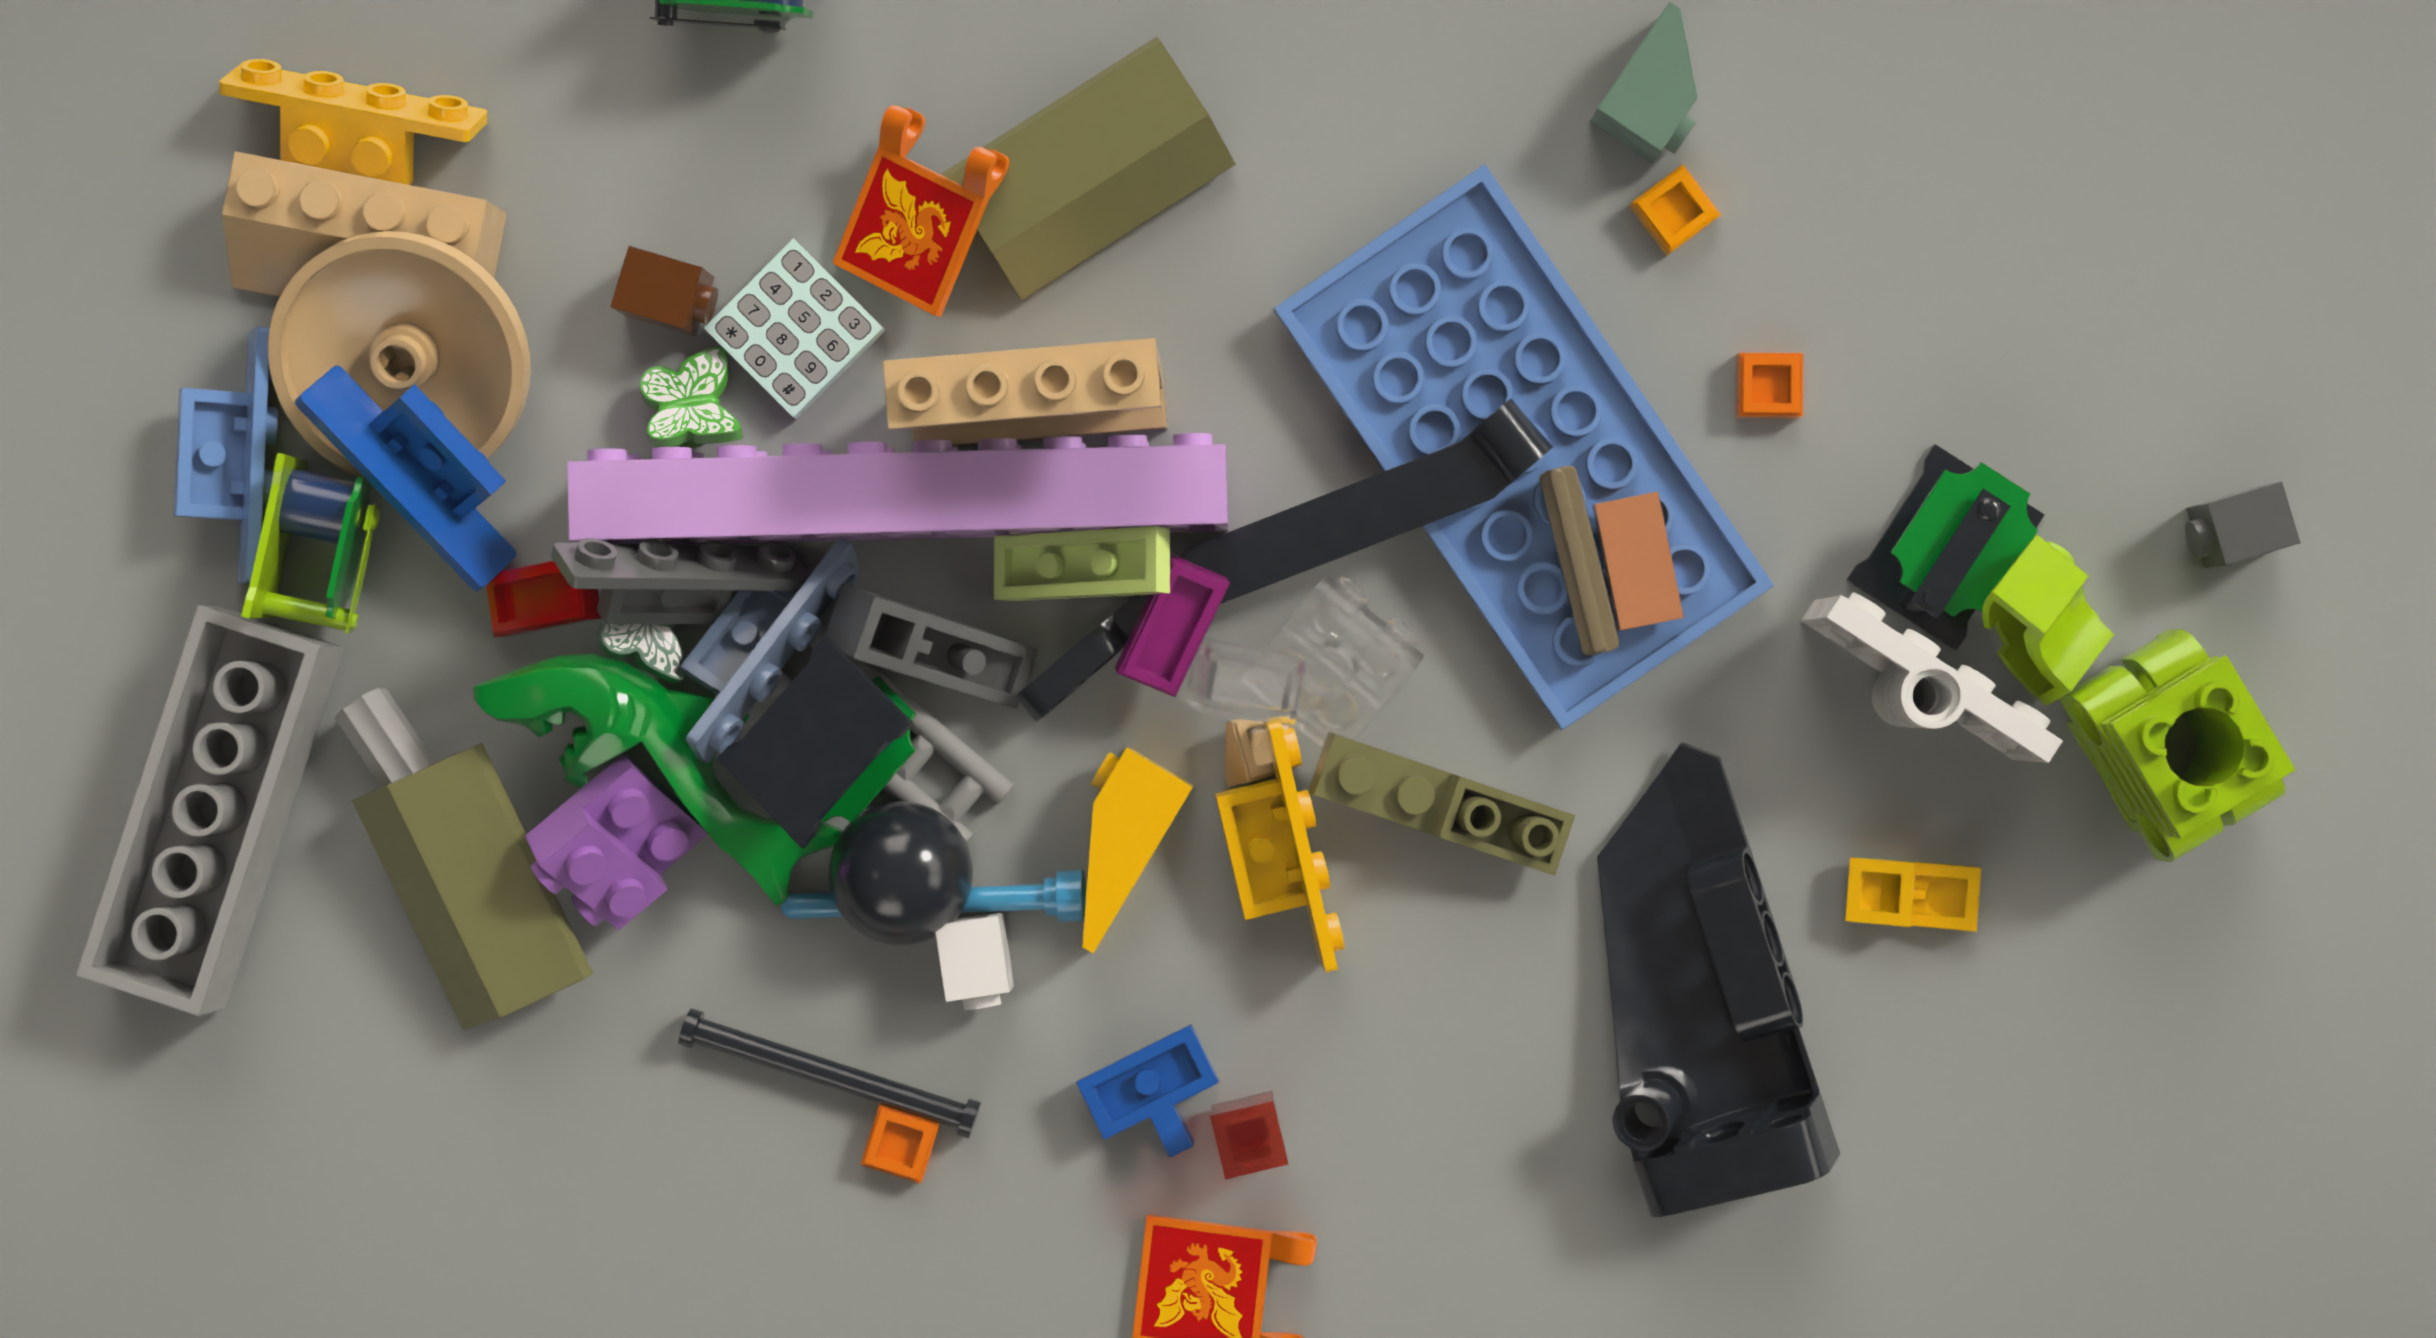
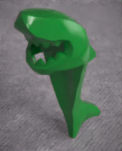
M596 654L559 655L529 664L473 687L474 699L486 714L497 721L522 725L537 737L552 731L553 723L563 725L566 712L573 713L581 719L585 726L573 729L574 744L566 745L564 754L559 758V763L565 774L564 781L578 788H582L587 784V771L642 741L684 806L718 847L729 854L755 879L776 906L784 903L788 898L791 873L797 862L802 857L834 847L842 832L841 829L820 821L816 836L805 848H801L773 818L762 817L740 808L718 781L712 769V763L716 755L706 764L695 757L686 742L688 733L716 697L667 690L654 678L623 661ZM748 713L742 719L744 724L750 717Z

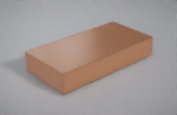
M1658 491L1592 505L1617 631L1684 618Z

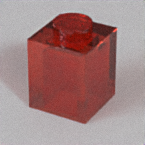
M1273 1090L1211 1105L1210 1118L1225 1180L1289 1165L1287 1148Z

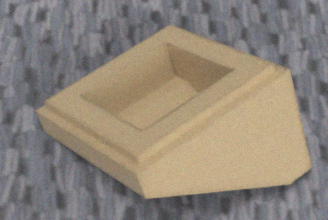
M1283 706L1226 722L1225 779L1228 787L1275 775L1262 718L1276 715L1281 722L1282 729L1289 728ZM1299 765V766H1295V767H1291V768H1292V770H1293V769H1296V768H1300V765Z

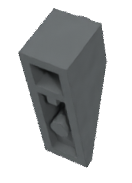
M846 583L842 584L825 633L851 658L1014 709L1018 708L1019 701L1016 699V696L1025 688L1038 649Z

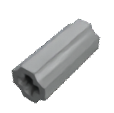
M378 687L363 694L351 704L342 708L334 717L380 787L436 763L386 687L382 689Z

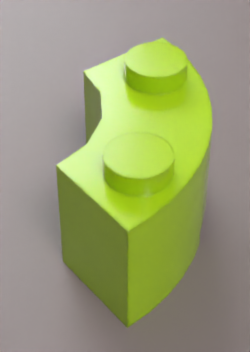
M2036 535L1987 596L1983 604L1982 620L1984 628L1991 630L1995 626L1998 635L2004 643L1997 651L2002 662L2028 691L2045 706H2048L2074 689L2115 634L2100 621L2098 614L2086 601L2083 585L2089 575L2075 565L2073 557L2066 549L2056 543L2045 541L2039 535Z

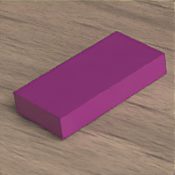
M1170 553V594L1148 595L1115 665L1117 674L1176 697L1230 584L1228 579Z

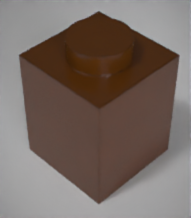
M628 246L610 307L624 316L697 337L700 323L707 325L714 314L718 289L712 287L714 276L703 267Z

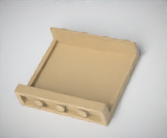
M1156 338L883 361L888 429L912 428L913 442L920 440L952 441V446L964 447L978 445V440L990 438L1017 439V442L1043 440V438L1084 437L1167 430L1163 369Z

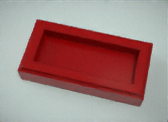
M554 561L500 571L486 585L494 637L514 636L602 619L596 610L599 601L598 589L572 588Z

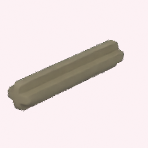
M1563 466L1547 470L1540 474L1539 481L1581 650L1585 655H1596L1612 651L1619 647V638L1577 470L1574 466Z

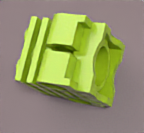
M2183 629L2163 631L2155 636L2154 640L2122 658L2121 661L2125 667L2109 666L2077 685L2070 693L2059 699L2071 719L2066 723L2101 776L2130 830L2141 834L2156 860L2170 863L2223 832L2224 825L2232 826L2285 794V785L2282 778L2296 770L2227 655L2209 658L2200 643ZM2182 715L2192 727L2196 738L2195 756L2189 768L2178 777L2171 770L2166 759L2165 736L2169 728L2175 723V720Z

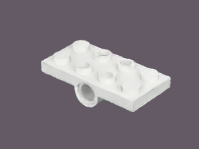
M1852 593L1849 598L1838 595L1816 599L1801 621L1880 673L1873 685L1872 703L1879 717L1890 725L1906 728L1937 729L1956 722L2010 759L2018 761L2049 763L2063 740L2046 730L2051 721L2044 714L2021 701H2016L2013 706L2003 702L1991 694L1996 685L1989 678L1966 665H1961L1956 670L1936 658L1941 650L1939 646L1914 630L1906 629L1904 634H1901L1881 622L1886 614L1885 611L1859 594ZM1917 682L1921 685L1924 692L1923 703L1919 709H1917L1913 701V689Z

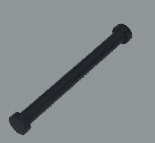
M693 1008L686 1015L679 1035V1045L692 1048L695 1043L957 1128L958 1136L967 1139L971 1136L981 1105L979 1101L968 1099L967 1104L942 1097L703 1019L704 1012Z

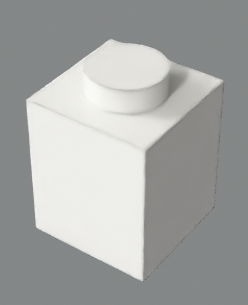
M999 911L960 917L954 922L945 924L935 934L946 1002L962 1000L963 1010L1000 1005V994L1009 993L1015 986L1004 912Z

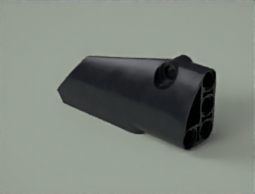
M1681 742L1637 805L1597 856L1620 1103L1616 1106L1612 1118L1613 1128L1619 1140L1631 1150L1636 1173L1652 1217L1675 1215L1809 1183L1829 1173L1840 1155V1150L1800 1028L1803 1026V1012L1799 995L1721 757ZM1644 1102L1657 1109L1661 1116L1662 1125L1660 1127L1645 1125L1636 1114L1635 1103Z

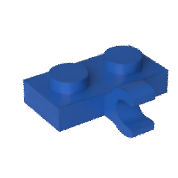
M1190 1024L1079 1079L1076 1083L1104 1140L1150 1117L1166 1152L1171 1158L1193 1147L1195 1143L1175 1104L1218 1084L1220 1080L1193 1025Z

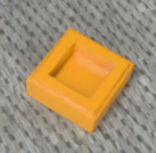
M1683 164L1629 205L1666 256L1721 215Z

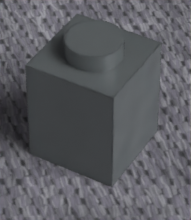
M2282 481L2254 487L2186 508L2190 519L2185 525L2187 542L2192 553L2197 558L2202 559L2204 568L2229 565L2301 543Z

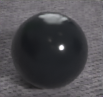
M887 802L863 811L856 820L849 823L841 832L834 844L830 857L829 886L837 909L843 918L859 933L874 941L890 945L916 944L935 937V932L940 930L945 924L954 922L962 912L972 887V857L966 840L959 829L939 811L916 802Z

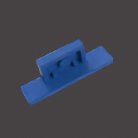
M336 365L295 399V405L473 591L478 592L483 589L516 557L515 549L476 509L478 505L502 486L506 480L494 469L488 459L445 417L442 410L430 401L415 384L383 411L341 366Z

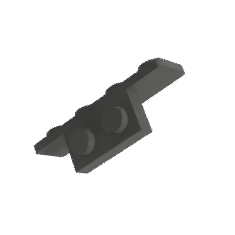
M586 538L578 543L556 542L553 544L551 558L572 588L602 589L596 610L605 624H713L731 601L734 590L798 591L811 575L791 548L775 542H764L759 546H729L718 541H705L700 545H676L660 540H644L640 544L608 543L599 539Z

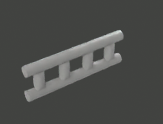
M822 622L817 635L810 643L812 648L815 647L826 633L827 626ZM849 657L871 680L879 676L916 713L912 721L914 724L910 727V730L916 735L911 740L916 751L882 790L895 801L916 802L939 811L955 824L967 843L974 833L960 822L962 817L983 793L999 804L1011 791L1014 784L872 664ZM783 672L777 688L771 694L774 699H777L792 682ZM935 751L964 775L940 805L911 781Z

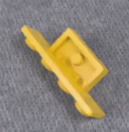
M265 59L246 60L219 81V92L223 96L280 106V160L410 185L413 182L414 133L469 142L487 124L488 111L468 106V102L460 97L439 95L425 98L406 94L404 88L394 84L376 83L363 86L343 82V77L336 73L313 71L301 74L281 70L280 64Z
M1276 715L1263 717L1276 778L1214 793L1242 913L1245 920L1306 905L1319 962L1325 973L1338 970L1334 952L1344 950L1345 945L1336 912L1325 914L1320 891L1331 888L1322 851L1311 853L1306 829L1316 827L1311 798L1307 789L1297 792L1291 767L1302 765L1297 737L1293 727L1282 729L1281 722Z

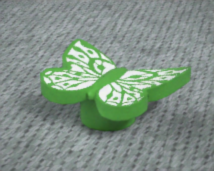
M711 347L688 357L681 364L679 372L670 368L655 366L648 368L641 376L640 391L642 398L647 406L658 410L651 417L647 428L648 439L653 447L681 446L695 448L705 444L731 442L743 438L739 421L729 411L719 405L720 400L718 397L721 396L726 388L730 372L727 351L723 347Z

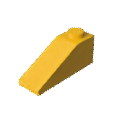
M1130 747L1125 749L1121 757L1109 752L1090 784L1099 789L1100 792L1093 802L1082 947L1093 954L1194 786Z

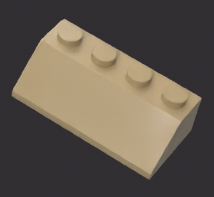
M234 151L222 212L232 287L280 297L292 277L319 253L340 241L371 232H408L439 240L472 258L494 278L507 216L506 212L484 199Z

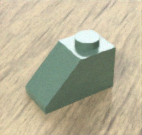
M1671 2L1668 3L1590 120L1591 123L1651 163L1655 161L1663 148L1675 154L1696 124V121L1687 116V113L1698 97L1681 9Z

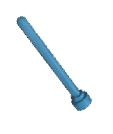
M1084 870L1057 871L1056 877L1045 878L1044 884L971 887L968 901L961 913L1045 910L1046 916H1057L1059 922L1084 921L1086 904ZM831 892L789 894L785 902L781 904L782 913L790 919L843 917L835 905Z

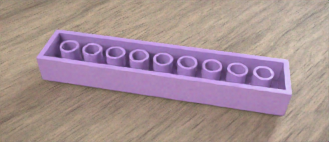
M1184 433L1173 435L1174 446H1149L1146 435H1115L1108 437V447L1086 448V444L1082 443L1081 437L1064 436L1043 438V449H1022V445H1017V439L1011 438L978 440V451H958V447L952 446V441L920 440L913 442V452L895 453V449L887 448V443L852 442L847 444L848 454L832 455L831 450L822 449L821 444L782 445L783 456H768V452L757 451V446L726 445L717 447V458H704L703 453H692V448L689 447L652 448V459H641L640 455L627 454L625 449L587 450V461H567L569 541L579 542L582 539L594 538L608 543L640 544L644 540H660L676 545H700L705 541H718L725 544L830 542L837 541L840 537L847 541L984 538L1148 526L1170 528V533L1228 531L1226 444H1213L1212 434Z

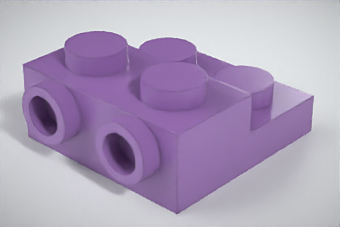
M624 752L526 834L525 837L536 858V861L531 865V869L538 880L550 892L558 894L566 887L575 894L571 897V900L579 913L590 924L598 926L606 919L620 930L668 890L661 874L705 838L708 833L680 800Z

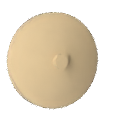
M383 231L357 235L340 241L319 253L292 277L278 299L271 319L268 336L269 368L277 397L286 415L305 441L320 455L355 476L364 477L295 405V399L336 365L341 366L383 411L415 384L487 459L513 432L524 410L530 387L531 364L528 341L519 315L502 287L481 265L458 249L439 240L408 232Z

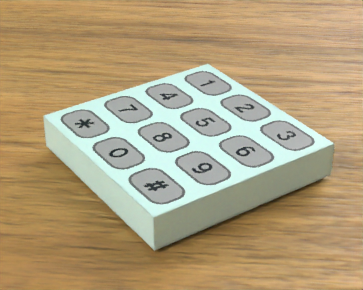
M794 238L704 327L796 420L886 331Z

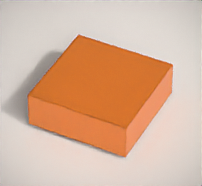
M1738 353L1736 355L1735 418L1799 419L1803 417V353Z
M880 1103L860 1165L921 1184L941 1123Z

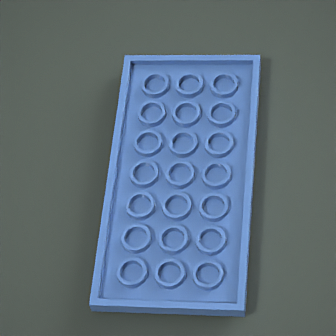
M1485 164L1274 307V313L1383 472L1459 443L1509 399H1512L1553 446L1551 450L1495 498L1424 525L1422 529L1560 730H1564L1774 586ZM1563 466H1574L1577 470L1615 626L1616 621L1592 505L1658 491L1684 618L1617 631L1619 638L1618 648L1601 654L1585 655L1581 650L1539 481L1540 474Z

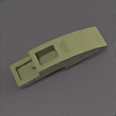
M1331 732L1327 734L1308 790L1312 795L1554 876L1575 815Z

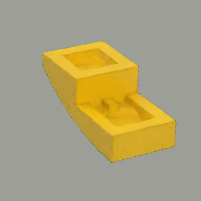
M1850 857L1845 921L1977 932L1981 867Z

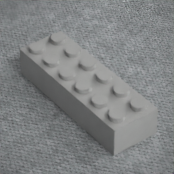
M202 605L197 606L75 975L196 1016L227 1007L345 649L344 646L259 618L249 619L241 617L242 613L228 608Z

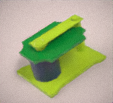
M277 453L272 485L241 617L253 619L274 618V616L343 630L346 634L352 633V629L355 630L358 624L359 614H356L374 530L380 520V506L369 504L371 484L365 477L357 476L356 482L306 472L309 461ZM366 530L367 535L365 539V544L363 548L350 609L345 608L347 601L350 599L358 559L360 555L361 545L363 541V536ZM291 534L337 544L326 594L327 604L279 594Z

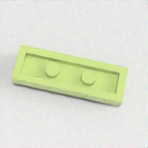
M1148 526L994 536V600L1028 601L1170 594V528Z

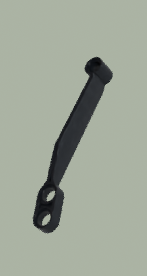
M1509 399L1459 443L1191 546L1179 557L1228 579L1230 584L1220 603L1222 604L1489 501L1536 463L1553 446L1512 399ZM1148 595L1132 596L1016 696V699L1036 722L1052 711L1124 648Z

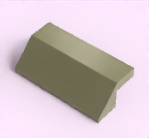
M1155 37L983 147L987 150L994 149L1005 154L1009 158L1010 165L1003 181L990 197L977 231L1020 299L1023 300L1236 164L1208 112L1158 37ZM968 157L941 174L963 185Z
M483 743L448 756L409 776L351 800L463 1030L502 1018L594 974L556 895L550 892L538 880L531 869V865L536 861V858L525 837L526 832Z

